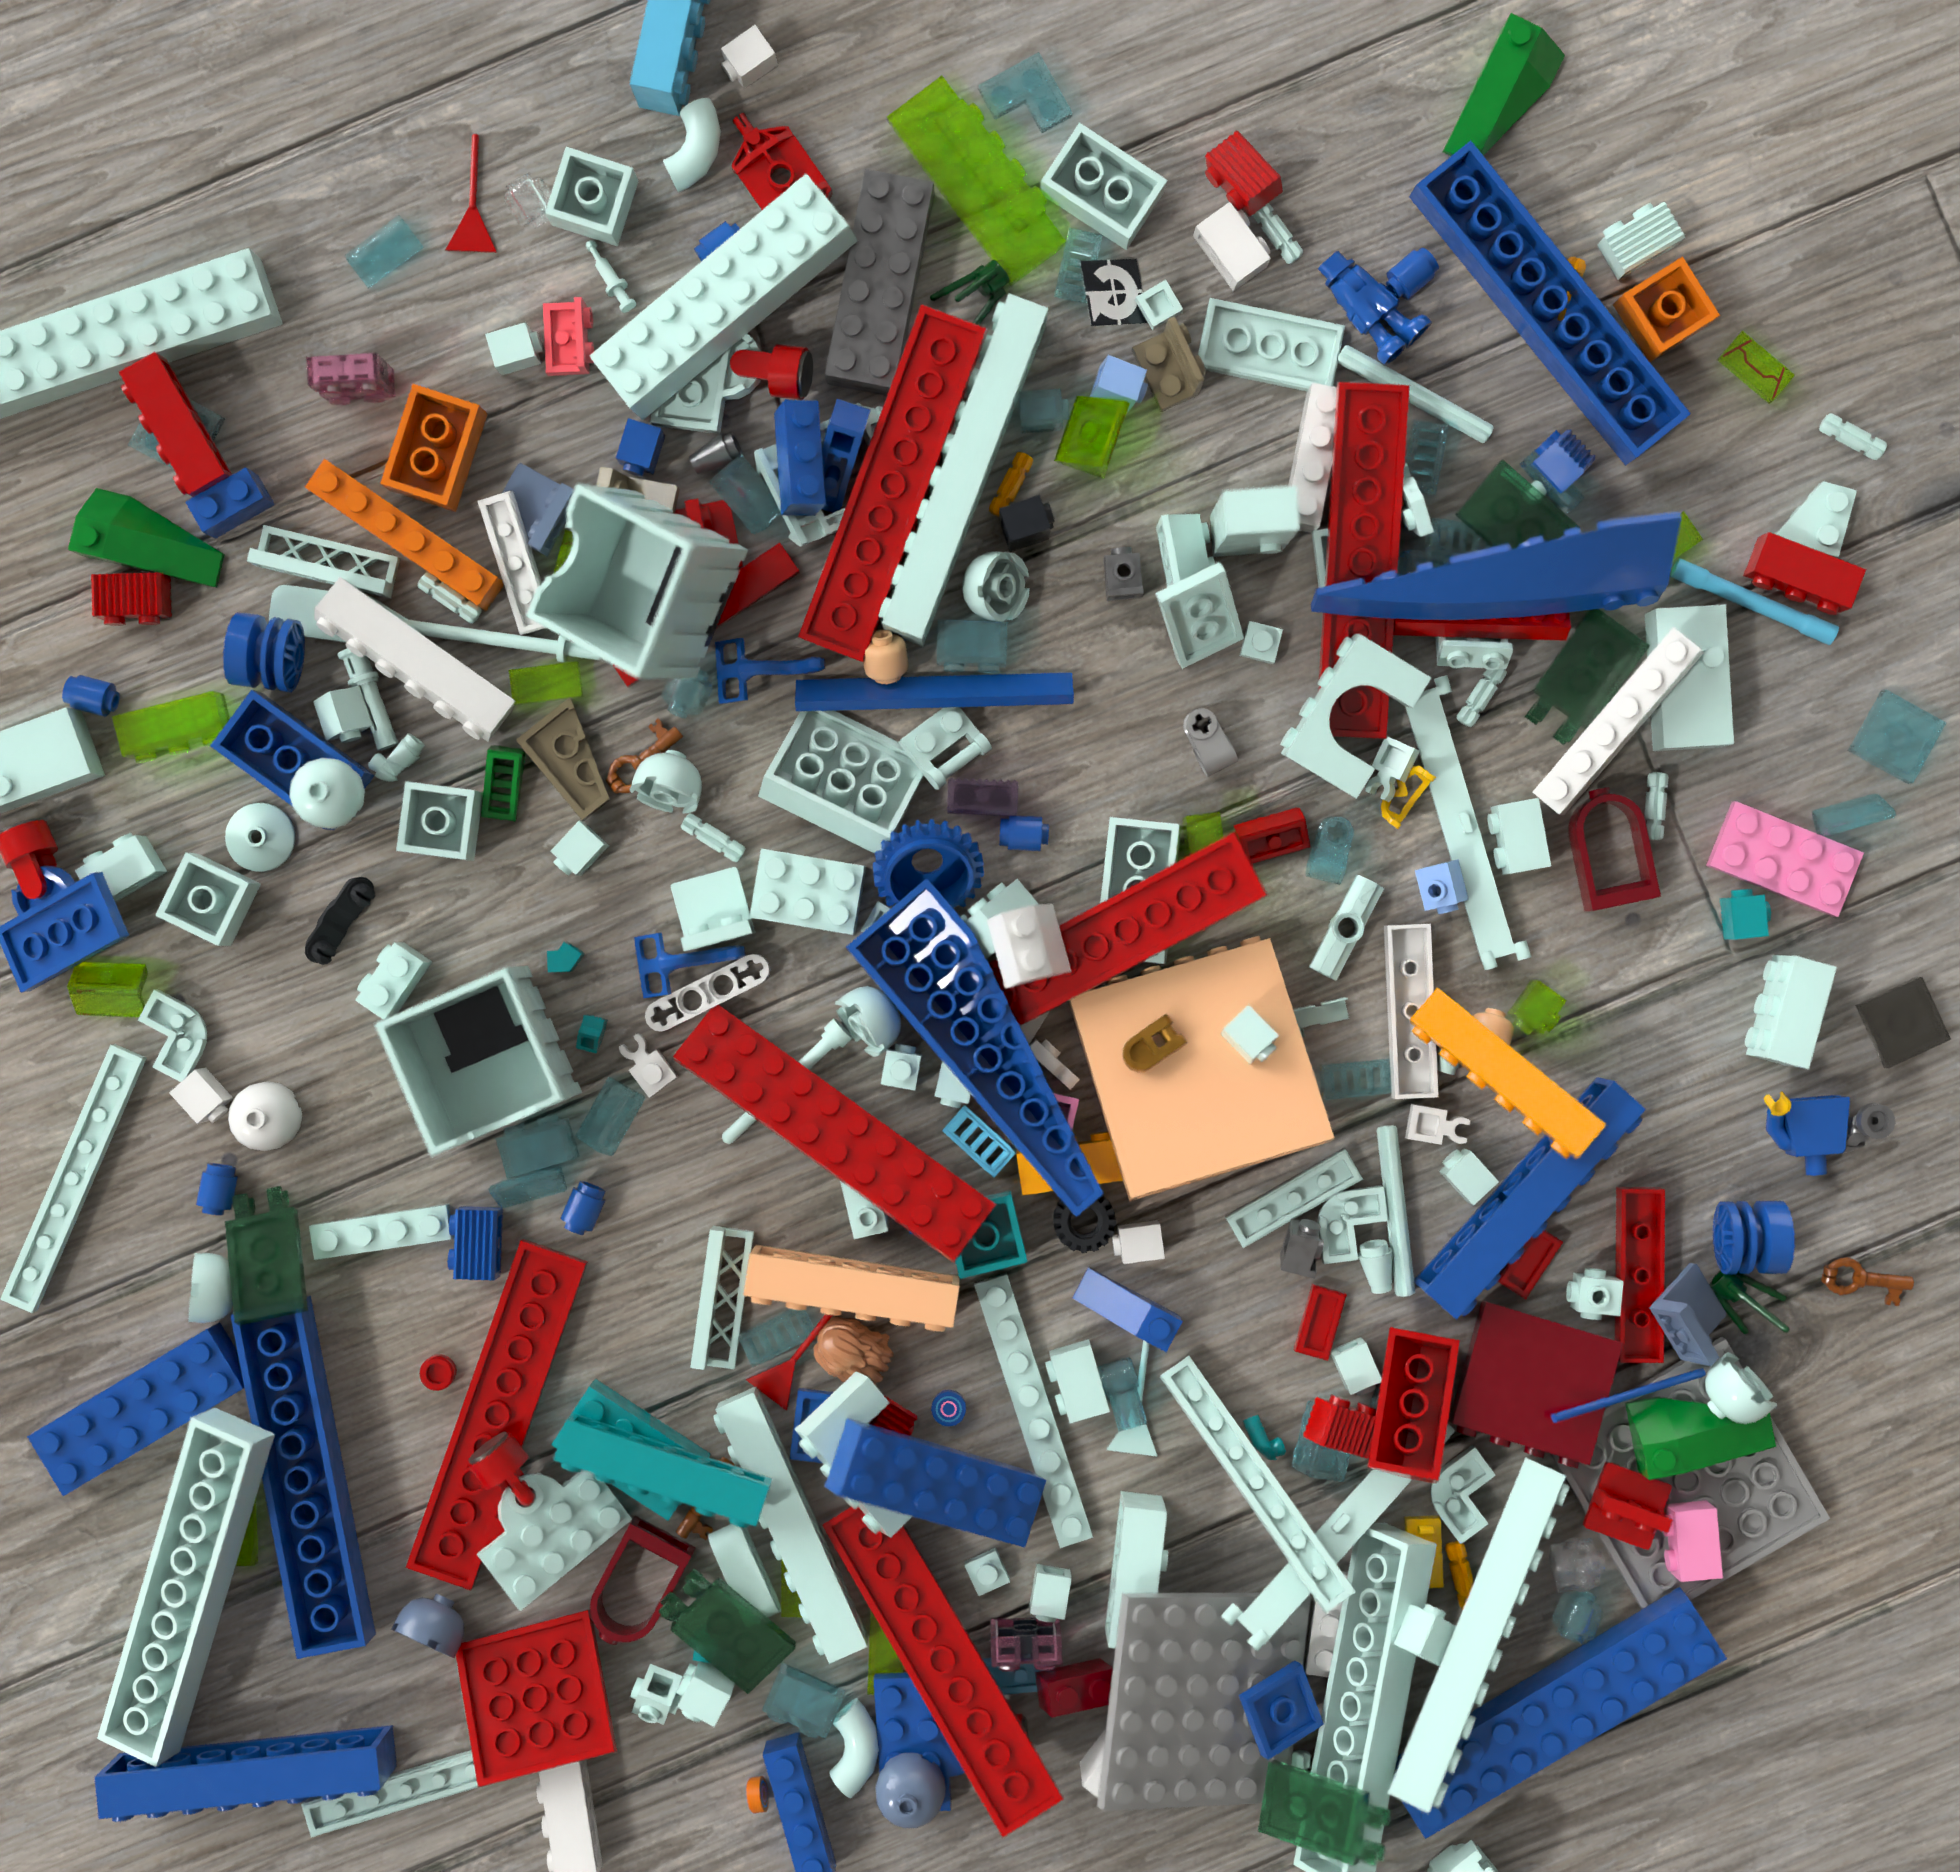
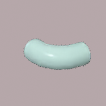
M709 98L692 101L681 110L680 116L685 125L686 140L678 152L663 160L678 193L688 189L704 177L718 155L721 129L716 109Z
M858 1698L853 1699L844 1706L832 1721L844 1738L845 1749L843 1757L829 1771V1774L838 1789L848 1798H852L859 1792L872 1775L879 1752L876 1725Z

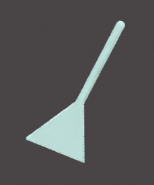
M1144 1340L1134 1409L1106 1450L1157 1456L1141 1411L1150 1343Z

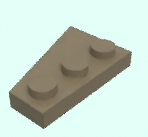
M570 697L516 739L517 743L583 822L610 801Z

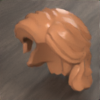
M831 1317L817 1335L818 1342L814 1345L816 1361L829 1375L837 1376L841 1382H845L857 1371L869 1377L876 1386L877 1382L883 1380V1376L879 1371L886 1372L889 1369L886 1364L890 1363V1358L893 1357V1351L888 1346L889 1336L886 1333L881 1334L870 1331L866 1326L861 1325L859 1320L854 1318Z

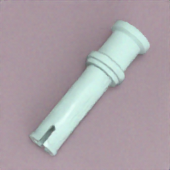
M348 648L340 651L337 655L340 660L344 661L350 677L347 681L349 687L360 686L372 722L370 729L377 750H385L398 745L399 742L391 726L376 684L379 678L378 673L373 671L367 656L359 657Z

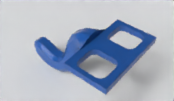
M744 638L715 642L719 704L747 701V681L753 676L801 675L816 673L825 669V659L820 657L788 661L750 660L745 657ZM735 643L737 646V661L733 664H725L723 648L726 644ZM738 678L739 696L728 699L726 697L727 679Z
M662 933L634 937L643 998L670 995L669 974L676 969L736 960L746 956L745 948L741 945L672 955L665 952ZM653 938L655 940L656 958L646 959L643 949L644 939ZM650 973H660L662 981V991L660 993H652L650 991L648 981Z

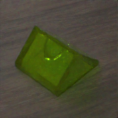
M1076 396L1054 461L1105 479L1130 403L1123 400Z

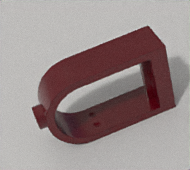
M1609 787L1588 791L1590 799H1587L1575 809L1568 827L1584 911H1596L1661 897L1646 821L1640 808L1627 797L1610 794ZM1600 803L1612 804L1621 809L1626 815L1631 829L1641 881L1599 890L1595 889L1584 836V822L1588 813Z
M635 1515L591 1598V1618L596 1628L600 1631L599 1637L606 1643L617 1645L618 1642H632L646 1636L659 1619L696 1547ZM629 1540L678 1566L653 1614L646 1621L632 1626L622 1625L611 1619L606 1613L602 1601L604 1587Z

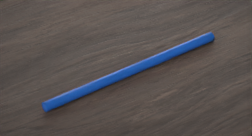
M1703 1368L1696 1369L1551 1415L1554 1423L1704 1377L1706 1372Z

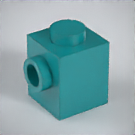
M1752 889L1732 890L1731 897L1720 898L1724 940L1769 936L1768 922L1771 920V907L1769 902L1765 901V895H1753Z

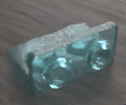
M1308 1401L1302 1416V1425L1297 1445L1293 1451L1292 1467L1309 1477L1344 1482L1351 1454L1323 1447L1305 1438L1303 1432L1306 1431L1305 1426L1310 1418V1412L1313 1411L1312 1406L1315 1404V1401Z

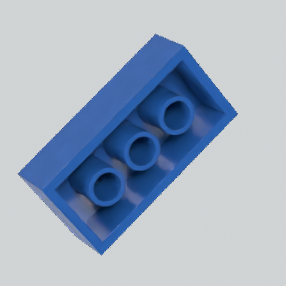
M252 689L210 745L292 807L290 799L291 781L297 770L307 762L320 758L341 760L359 774L364 790L375 776L264 693ZM322 828V829L334 831L336 828H334V829H331V828Z

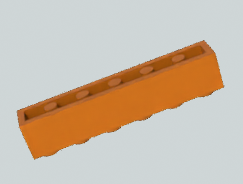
M325 458L306 484V489L483 610L487 611L503 588L504 583L497 576Z

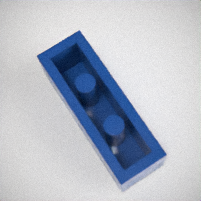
M783 400L774 413L781 515L815 516L826 504L818 401Z

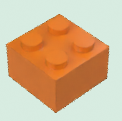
M1683 256L1625 292L1613 304L1649 362H1652L1698 333L1720 316Z

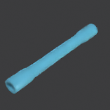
M1681 558L1677 559L1671 570V578L1694 588L1704 589L1776 620L1824 644L1831 645L1837 636L1839 626L1811 614H1804L1711 574L1707 569Z

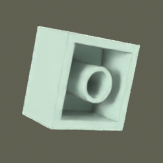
M566 147L545 215L552 226L618 246L639 180L632 167Z
M405 781L396 851L474 861L483 793L475 790Z
M186 852L155 916L217 946H231L261 884L203 855Z

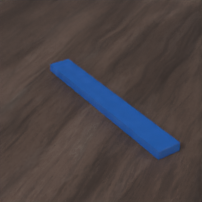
M1072 672L901 677L900 680L891 684H880L871 678L796 680L795 709L798 712L1074 704Z

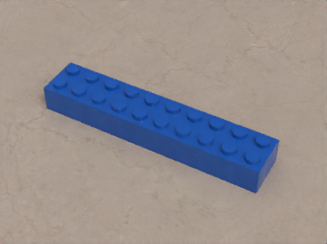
M1469 141L1416 184L1409 198L1625 466L1691 414L1472 141ZM1567 291H1569V293L1571 294V299H1570L1569 304L1567 303V302H1568ZM1564 308H1567L1564 319L1561 321L1557 320L1559 313Z
M311 1295L243 1308L231 1314V1321L251 1424L275 1434L262 1475V1481L296 1658L301 1659L366 1646L376 1635Z
M1678 1587L1473 1710L1470 1715L1476 1717V1720L1467 1740L1460 1737L1456 1748L1463 1752L1454 1773L1452 1774L1447 1771L1443 1782L1449 1786L1439 1808L1433 1805L1430 1812L1427 1813L1403 1800L1401 1801L1426 1839L1727 1660L1690 1599L1681 1587ZM1405 1752L1397 1756L1393 1780Z

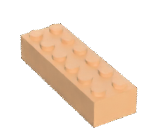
M755 1245L749 1254L743 1296H750L751 1302L763 1305H771L772 1300L786 1302L785 1307L795 1310H806L807 1305L821 1307L820 1312L828 1315L839 1316L841 1311L855 1313V1318L867 1321H875L876 1316L890 1318L891 1324L899 1326H910L911 1321L925 1323V1329L944 1332L946 1327L953 1328L960 1279L957 1275Z

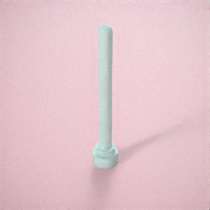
M835 1018L824 1027L825 1032L821 1035L822 1039L798 1061L810 1070L832 1048L834 1050L839 1046L843 1048L853 1039L847 1029ZM745 1112L723 1133L722 1140L726 1144L733 1143L756 1119Z

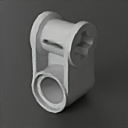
M1199 708L1186 715L1183 722L1184 732L1193 747L1201 769L1207 777L1238 762L1237 754L1230 740L1224 734L1212 711ZM1196 715L1199 719L1206 718L1208 720V724L1204 727V734L1201 730L1194 731L1192 725L1196 723Z

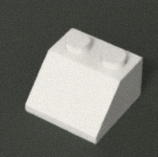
M1053 904L1031 905L1006 911L987 920L1005 988L1071 972Z

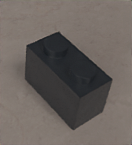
M1040 495L999 508V522L1009 552L1049 540L1050 530L1054 528L1053 523L1055 520L1049 502L1043 504Z

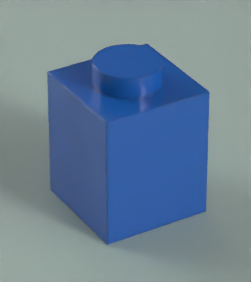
M627 419L616 455L617 461L620 465L624 466L623 471L643 477L644 472L654 475L666 436L661 428L633 419Z

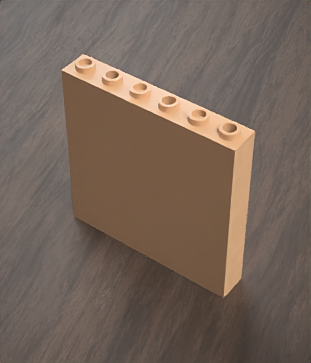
M1260 936L1251 937L1241 941V947L1228 950L1227 946L1217 947L1207 951V957L1197 960L1194 959V956L1183 957L1174 961L1175 966L1161 970L1160 965L1152 966L1140 971L1141 976L1128 979L1127 975L1118 976L1108 980V986L1098 989L1094 987L1069 1001L1129 1201L1326 1144L1334 1139L1270 938L1261 941ZM1248 1005L1279 1035L1273 1042L1277 1047L1275 1051L1263 1062L1257 1058L1251 1064L1221 1035L1223 1028ZM1167 1014L1173 1022L1171 1026L1178 1035L1182 1034L1188 1043L1150 1070L1145 1072L1130 1070L1123 1060L1125 1043L1157 1019ZM1160 1033L1152 1038L1158 1048L1166 1044Z

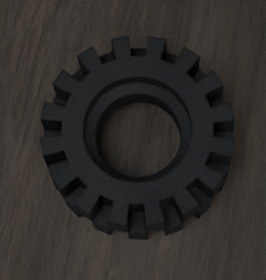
M1103 1194L1088 1207L1094 1210L1098 1216L1097 1226L1089 1233H1079L1074 1230L1071 1225L1073 1213L1061 1199L1057 1202V1207L1053 1213L1054 1229L1062 1244L1068 1246L1070 1250H1078L1081 1253H1087V1251L1091 1250L1095 1252L1102 1245L1105 1246L1109 1243V1238L1113 1237L1114 1227L1116 1226L1115 1212L1111 1203Z

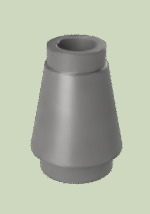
M722 432L694 454L690 455L689 458L694 470L699 475L703 472L738 464L737 460L743 458L744 454L734 433L730 432L725 435Z

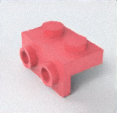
M574 297V302L543 303L546 374L548 376L590 374L589 363H594L589 357L594 352L593 342H588V329L593 328L591 307H587L582 297Z

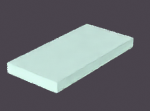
M1210 298L1198 355L1206 371L1308 391L1312 383L1333 387L1345 325Z

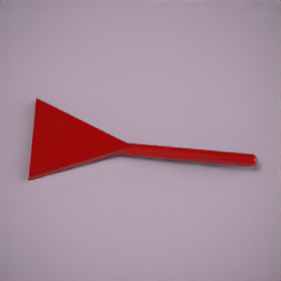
M478 134L472 135L469 207L448 243L446 251L497 253L476 207Z
M825 1314L791 1359L751 1376L746 1381L757 1387L758 1390L787 1411L795 1363L833 1315Z

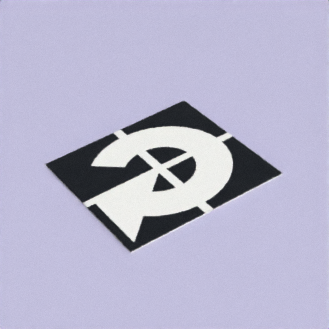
M1137 259L1080 261L1091 326L1148 323L1135 301L1136 296L1142 294Z

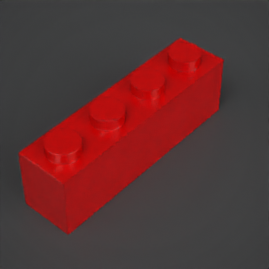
M154 351L119 371L124 381V384L121 385L123 393L132 404L136 403L142 414L138 418L144 429L149 434L153 433L159 443V445L155 446L156 450L167 465H172L177 474L173 476V480L182 494L194 497L232 475L166 358Z

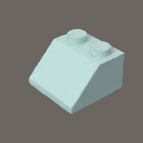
M1167 514L1160 517L1156 531L1167 587L1215 564L1213 556H1207L1205 544L1210 543V534L1207 522L1201 523L1200 514Z

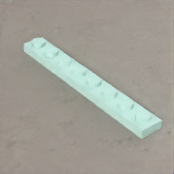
M116 1044L110 1045L0 1300L30 1313L38 1311L147 1059L146 1057Z
M1004 1273L974 1283L1035 1473L1047 1480L1042 1494L1059 1546L1062 1548L1093 1538L1008 1274Z
M1190 1356L1163 1373L1160 1378L1323 1611L1325 1613L1329 1612L1355 1593L1353 1587Z

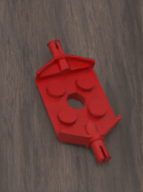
M745 113L739 114L740 120L737 116L733 119L732 122L742 134L744 142L731 167L734 174H737L761 210L765 209L805 174L810 177L828 201L833 194L832 188L788 126L759 130L757 127L754 128ZM776 169H787L791 173L790 180L785 184H777L772 181L771 177Z

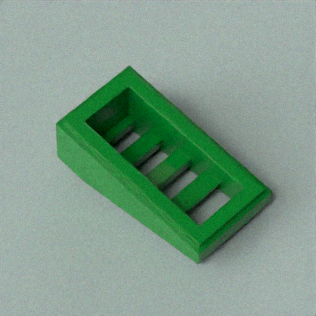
M491 745L487 749L481 817L516 822L526 753L523 749ZM497 758L514 760V766L498 764ZM495 772L512 774V780L495 778ZM493 786L511 789V794L493 792ZM491 801L510 802V808L491 806Z

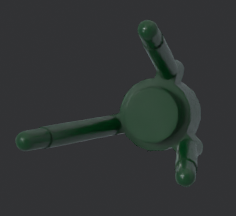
M991 260L985 266L981 264L973 272L930 296V300L935 301L973 281L971 285L956 295L954 299L956 302H960L977 289L985 297L989 294L992 295L972 322L980 326L996 302L1006 294L1003 287L1010 282L1003 267L995 260Z
M1720 1270L1709 1284L1711 1289L1714 1291L1723 1309L1743 1334H1748L1749 1330L1728 1300L1735 1303L1742 1299L1783 1332H1789L1790 1329L1786 1324L1746 1293L1747 1287L1744 1283L1781 1301L1787 1300L1784 1294L1745 1274L1739 1273V1271L1736 1274H1723Z

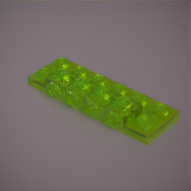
M941 75L889 114L887 122L932 182H934L935 186L989 258L997 261L1003 267L1010 279L1009 284L1012 286L1066 245V240L1047 216L1044 207L1047 204V200L1037 186L1030 189L1023 179L1026 176V172L1016 158L1009 161L1002 151L1006 146L995 130L988 133L982 125L985 118L974 102L967 105L963 98L960 100Z

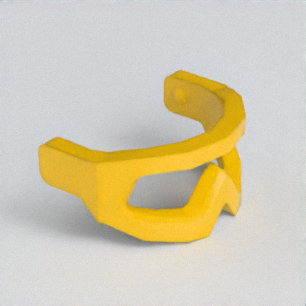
M1419 765L1412 767L1407 779L1416 774L1423 782L1409 798L1400 814L1389 810L1391 801L1382 800V817L1397 829L1400 828L1401 822L1430 782H1433L1436 778ZM1396 779L1398 789H1395L1394 797L1408 796L1405 783Z

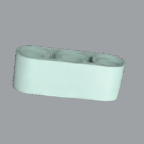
M730 1524L708 1534L712 1551L746 1625L750 1626L781 1612L776 1592L747 1528Z

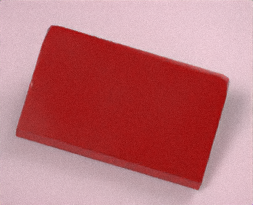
M1299 807L1234 825V831L1252 864L1311 848L1306 819Z

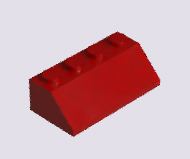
M1389 1328L1368 1468L1434 1484L1439 1481L1460 1340Z

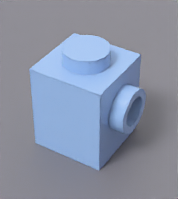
M1108 355L1099 366L1090 398L1128 412L1136 402L1141 403L1145 396L1148 384L1143 381L1147 370Z
M1458 859L1415 870L1425 911L1436 908L1438 914L1459 910L1457 903L1468 900Z

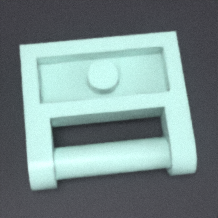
M960 707L942 708L898 742L929 783L937 790L947 783V778L979 754L983 756L992 749L988 739L977 730ZM964 736L971 743L938 769L931 763L933 759Z

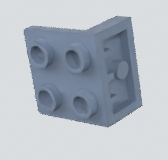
M519 463L502 493L513 491L529 540L528 544L532 549L548 557L568 521L566 511L574 489L564 483L558 484L528 466Z
M1689 1263L1649 1308L1681 1360L1712 1366L1719 1358V1355L1712 1345L1709 1334L1725 1318L1726 1312L1698 1265Z

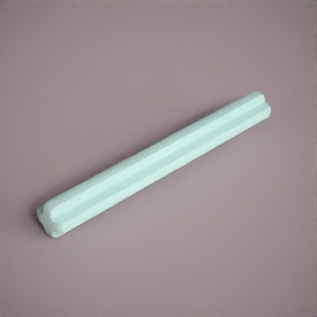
M1345 345L1340 352L1338 364L1375 384L1410 385V404L1475 440L1485 443L1492 434L1494 428L1492 424L1391 368L1384 366L1353 347Z
M1385 1125L1377 1128V1139L1388 1215L1389 1246L1392 1249L1394 1290L1396 1296L1406 1297L1415 1293L1398 1132L1396 1126Z

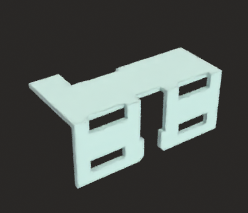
M1342 997L1320 1002L1321 1006L1318 1007L1307 1005L1293 1009L1301 1036H1306L1304 1034V1027L1349 1019L1345 1000L1348 998Z

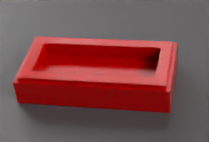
M1546 1230L1536 1238L1531 1236L1522 1246L1525 1250L1520 1258L1513 1264L1507 1263L1499 1272L1501 1277L1498 1282L1526 1300L1563 1244V1241Z
M1312 1283L1293 1349L1295 1352L1326 1361L1329 1360L1346 1300V1293Z

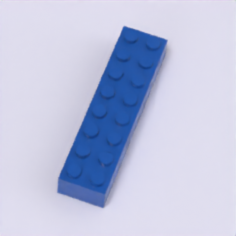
M1596 1077L1576 1099V1101L1606 1124L1577 1159L1571 1155L1565 1159L1550 1146L1553 1140L1545 1134L1414 1279V1283L1455 1319L1460 1315L1466 1316L1473 1310L1477 1304L1475 1298L1484 1288L1489 1290L1498 1282L1501 1277L1499 1272L1507 1263L1513 1264L1520 1258L1525 1250L1522 1246L1530 1237H1538L1547 1227L1548 1222L1546 1220L1554 1211L1559 1212L1567 1206L1572 1198L1569 1194L1578 1184L1583 1186L1592 1178L1595 1173L1593 1169L1602 1158L1604 1160L1608 1159L1619 1146L1617 1141L1625 1132L1629 1134L1639 1126L1642 1121L1640 1116L1646 1109L1615 1081Z
M393 1725L181 1747L179 1753L157 1767L128 1753H119L94 1777L98 1818H112L113 1822H122L132 1819L135 1815L147 1814V1818H159L174 1811H182L184 1815H191L203 1811L204 1808L217 1807L218 1811H228L237 1808L241 1804L252 1803V1807L258 1808L271 1805L274 1801L287 1800L289 1804H297L308 1800L309 1797L322 1796L323 1800H334L347 1793H357V1796L361 1797L374 1795L381 1790L397 1767Z

